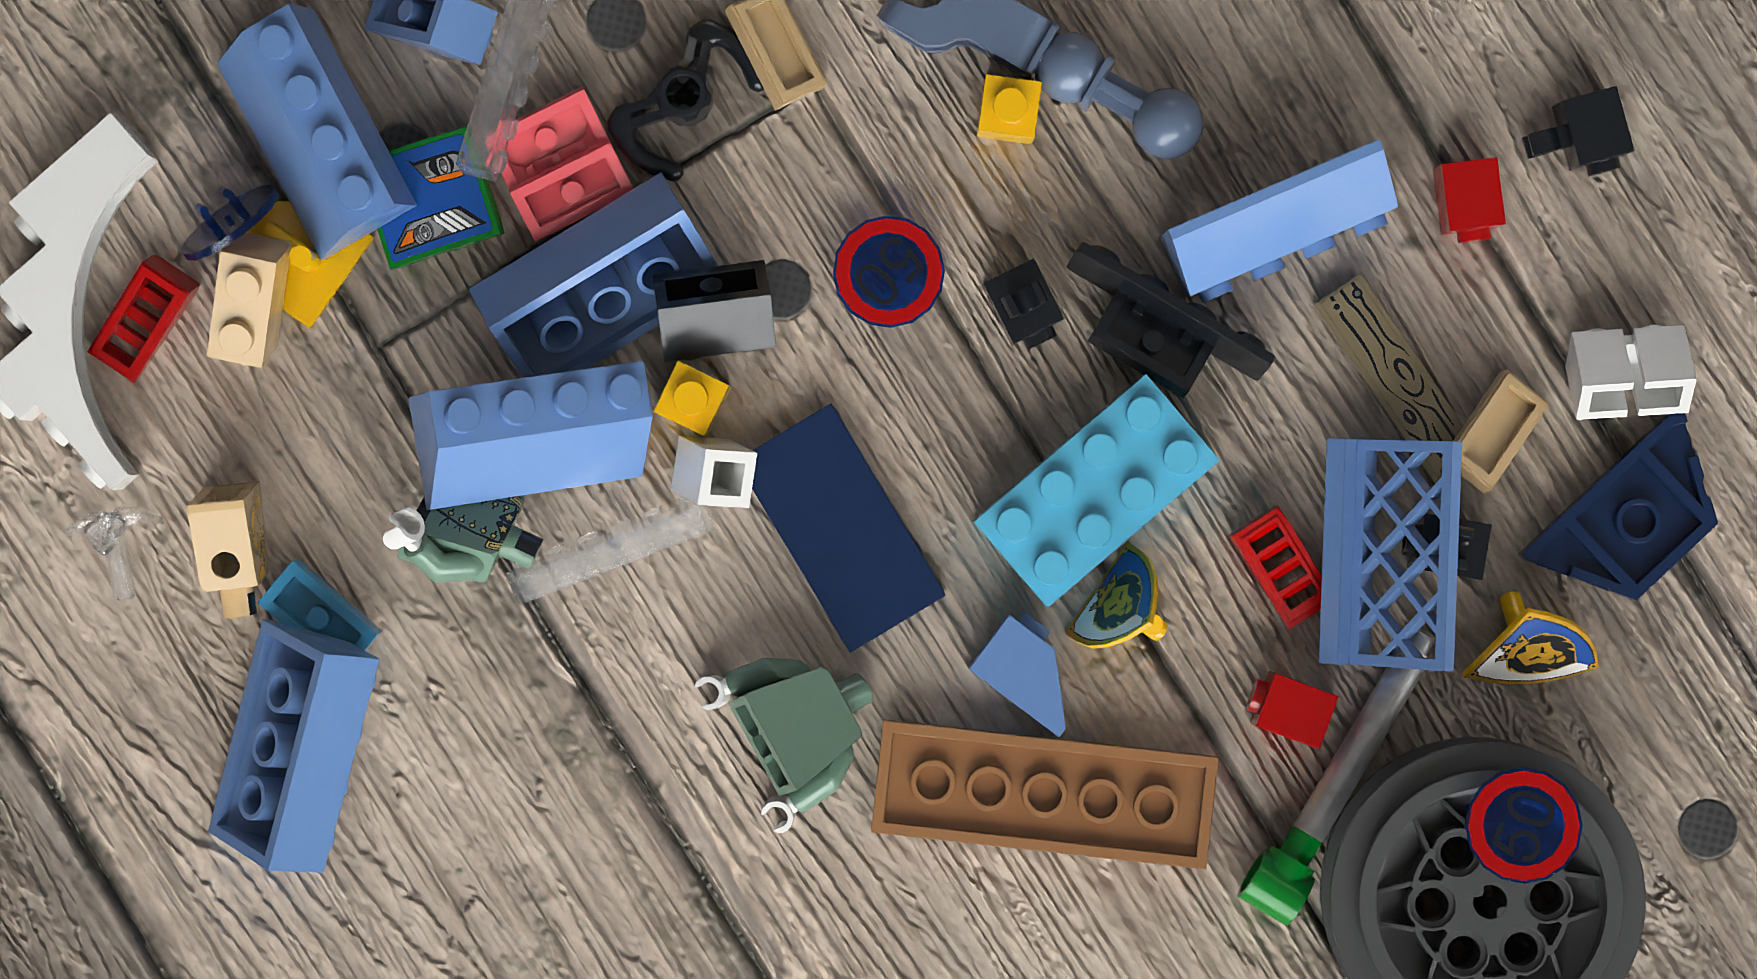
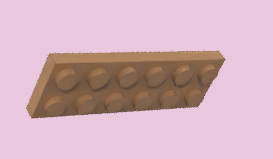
M883 719L871 833L1206 870L1219 758L1210 755Z

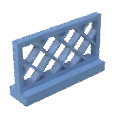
M1327 438L1319 663L1454 671L1462 442ZM1377 451H1386L1400 468L1384 486L1376 477ZM1403 452H1414V453H1413V454L1410 456V458L1408 459ZM1431 453H1442V477L1431 488L1417 471V468ZM1408 479L1422 496V499L1406 516L1392 496ZM1384 507L1397 524V527L1381 543L1374 534L1376 513ZM1431 508L1440 519V534L1429 545L1415 528V525ZM1406 536L1420 556L1404 572L1390 555V552ZM1380 563L1395 581L1381 599L1372 590L1373 571ZM1429 565L1438 577L1437 593L1427 602L1412 582ZM1402 593L1406 595L1418 611L1403 629L1388 611L1389 607ZM1379 620L1393 640L1380 654H1370L1371 627ZM1425 623L1436 634L1435 658H1424L1410 640ZM1402 650L1406 656L1395 655Z

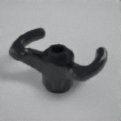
M712 19L700 20L689 28L686 36L687 46L684 58L675 67L670 68L669 72L657 82L656 87L645 99L616 106L609 116L607 122L608 130L617 147L634 165L652 176H656L661 172L666 180L676 182L682 178L684 170L679 162L661 157L646 148L637 139L636 130L639 127L666 120L678 126H695L707 118L713 107V90L707 79L712 48L722 47L734 58L742 69L748 87L755 92L764 90L735 31ZM695 57H699L697 70L690 68L694 64ZM683 89L694 91L695 98L697 99L696 104L691 108L686 104L678 107L675 100L679 91ZM656 103L658 104L660 110L645 114V111L652 109Z

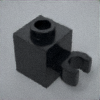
M1617 86L1557 103L1552 106L1557 127L1541 130L1522 137L1527 159L1563 149L1569 171L1586 167L1588 177L1621 168L1619 157L1635 151Z
M1034 258L983 283L982 288L1011 346L1023 341L1027 350L1057 336L1053 325L1064 320V317Z
M1426 513L1415 525V528L1429 545L1440 534V519L1434 514ZM1459 519L1457 576L1483 580L1492 524ZM1405 536L1402 539L1401 554L1409 556L1407 566L1409 568L1420 554ZM1429 565L1424 569L1425 571L1433 572Z

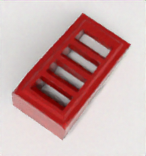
M152 255L143 260L87 352L135 383L191 302L200 284L158 255ZM150 281H153L174 295L172 299L150 285ZM141 297L164 312L159 319L136 303ZM128 316L151 332L149 337L146 338L123 322ZM117 335L138 349L140 352L136 358L110 342L113 336Z
M1273 506L1228 535L1288 630L1321 610L1322 576L1279 506ZM1276 528L1281 537L1255 553L1250 544ZM1288 547L1293 556L1267 572L1262 563ZM1297 566H1300L1305 574L1278 591L1273 582ZM1312 584L1317 593L1290 610L1284 600Z

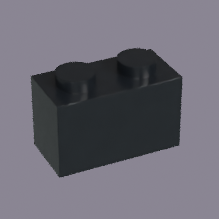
M764 260L652 275L664 362L695 360L700 357L736 352L748 353L759 349L776 347L771 293Z

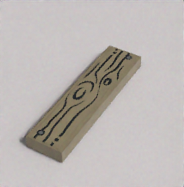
M1361 273L1312 305L1402 440H1454L1463 427L1462 422ZM1431 453L1420 465L1433 486L1442 477V461L1440 460L1442 453Z

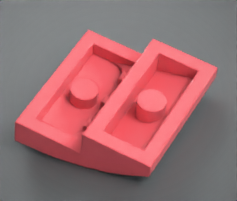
M583 86L483 135V140L535 242L595 213L634 189Z

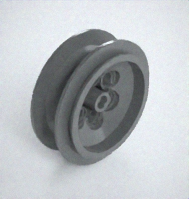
M1460 737L1444 739L1410 750L1388 762L1358 788L1345 805L1328 839L1320 877V904L1328 942L1335 959L1347 979H1625L1634 962L1643 934L1646 913V888L1640 856L1630 830L1609 798L1592 781L1561 760L1525 745L1488 737ZM1519 771L1544 774L1562 785L1576 804L1580 824L1576 847L1565 864L1546 877L1527 881L1502 877L1484 865L1472 847L1468 827L1472 805L1483 788L1501 775ZM1526 785L1508 788L1497 795L1487 808L1483 823L1486 842L1498 857V847L1492 844V840L1500 822L1505 823V826L1498 840L1499 842L1504 836L1519 830L1531 831L1539 838L1541 848L1538 856L1532 861L1522 862V857L1531 855L1535 851L1536 846L1531 838L1521 836L1524 843L1522 854L1516 860L1507 862L1519 866L1539 864L1552 856L1562 842L1565 829L1562 809L1555 799L1540 788ZM1518 791H1526L1545 798L1554 808L1555 814L1552 822L1546 826L1537 827L1517 820L1508 811L1507 803L1509 797ZM1517 797L1512 803L1513 809L1517 813L1529 819L1544 821L1549 817L1548 808L1533 799ZM1454 836L1463 837L1467 844L1465 858L1456 865H1445L1441 859L1443 844ZM1551 881L1555 889L1554 900L1546 908L1534 909L1530 903L1532 888L1539 882ZM1491 885L1493 890L1492 897L1484 898L1482 902L1483 908L1475 909L1473 905L1474 897L1482 896L1484 886ZM1437 888L1442 897L1439 910L1430 916H1419L1415 909V900L1418 894L1424 889ZM1517 932L1527 933L1530 940L1528 952L1518 960H1508L1504 953L1506 940ZM1458 936L1470 937L1473 942L1472 955L1463 963H1450L1447 958L1449 943Z

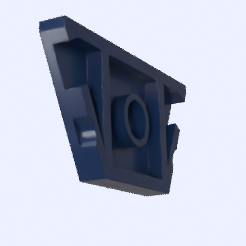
M1666 414L1524 547L1518 555L1527 562L1637 601L1718 524L1712 500L1706 494L1704 488V474L1698 455L1694 454L1685 423L1688 422L1686 414Z

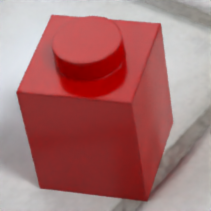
M1497 157L1441 164L1433 169L1441 235L1457 234L1458 244L1492 239L1490 229L1506 225Z
M1269 670L1265 681L1258 678L1255 681L1248 698L1246 710L1253 712L1250 723L1256 727L1320 750L1339 696Z

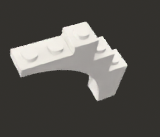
M109 113L9 202L20 215L14 220L18 229L34 245L37 246L42 241L46 245L0 285V296L6 302L0 307L3 314L21 332L24 333L28 328L32 331L26 339L0 361V412L8 419L16 416L19 420L33 421L43 412L46 418L41 421V424L60 445L65 446L70 443L83 457V460L78 465L90 481L100 489L107 485L111 490H123L139 474L117 445L96 402L88 373L84 345V310L91 270L105 231L119 206L136 183L159 160L122 118L112 113Z

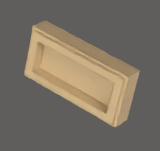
M740 0L729 5L724 10L774 110L815 93L828 84L786 0Z
M1507 369L1497 375L1453 440L1462 442L1461 476L1483 494L1493 489L1550 404Z

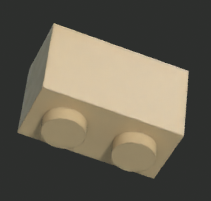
M237 230V231L233 234V236H235L236 234H238V233L241 232V231H238V230ZM245 232L222 248L219 257L206 357L262 368L278 346L289 267V253L292 242Z

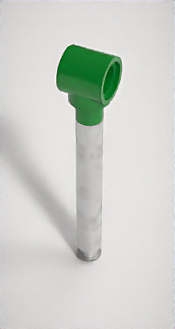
M1419 629L1410 639L1424 658H1428V652L1432 645L1436 643V638L1423 629ZM1400 650L1395 656L1406 655L1402 650ZM1391 667L1385 669L1279 849L1271 845L1269 850L1264 849L1260 853L1239 888L1238 898L1285 926H1288L1294 920L1307 900L1315 882L1313 877L1315 871L1308 867L1424 670Z

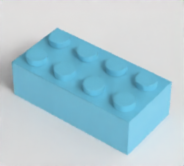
M1145 374L1138 378L972 522L1044 606L1048 608L1218 463L1220 459L1148 375Z

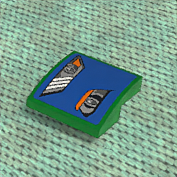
M464 127L389 151L417 204L414 208L377 229L390 270L401 269L442 253L458 251L505 234L472 127Z

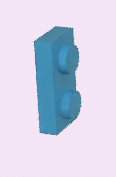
M299 558L293 560L257 602L282 624L345 640L365 651L382 632L380 628Z

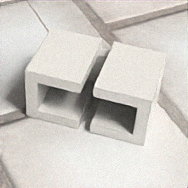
M1648 325L1642 328H1634L1632 335L1625 336L1623 329L1606 330L1595 328L1571 333L1565 368L1576 420L1627 417L1628 407L1624 390L1633 391L1638 416L1689 413L1697 378L1684 325Z

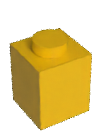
M986 74L976 137L1032 145L1035 138L1042 82Z
M677 361L653 412L708 437L731 390V386Z

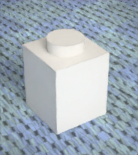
M679 436L671 491L697 505L749 508L757 452L730 439Z

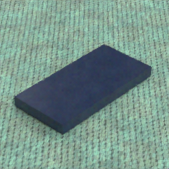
M832 403L753 449V451L757 452L752 490L850 653L946 596Z

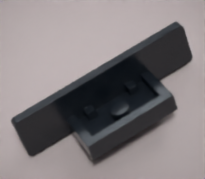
M1081 242L1066 266L1068 270L1113 296L1087 342L1141 374H1147L1151 380L1183 399L1190 391L1210 354L1256 381L1265 374L1276 358L1274 354L1265 349L1264 343L1254 335L1244 331L1235 332L1218 322L1216 315L1207 307L1198 303H1187L1171 294L1166 284L1160 279L1149 274L1139 275L1121 264L1119 257L1103 246H1091Z

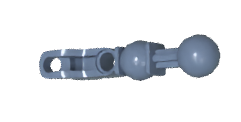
M888 0L882 5L876 15L884 28L925 53H943L956 47L968 46L1029 80H1033L1035 77L1037 81L1042 82L1041 90L1054 100L1063 103L1081 102L1080 109L1085 112L1088 111L1093 101L1099 103L1132 122L1133 134L1139 146L1152 156L1161 159L1179 158L1189 153L1200 141L1204 129L1203 113L1197 101L1189 94L1175 88L1157 89L1151 93L1142 90L1111 72L1115 58L1108 55L1105 59L1100 47L1088 36L1076 32L1060 33V26L1016 0H941L937 5L926 8L910 5L901 0Z

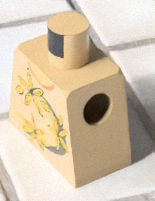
M260 481L204 487L186 505L200 588L205 592L220 590L224 618H241L257 613L254 586L259 585L269 572ZM226 552L233 554L239 563L231 561L227 557Z

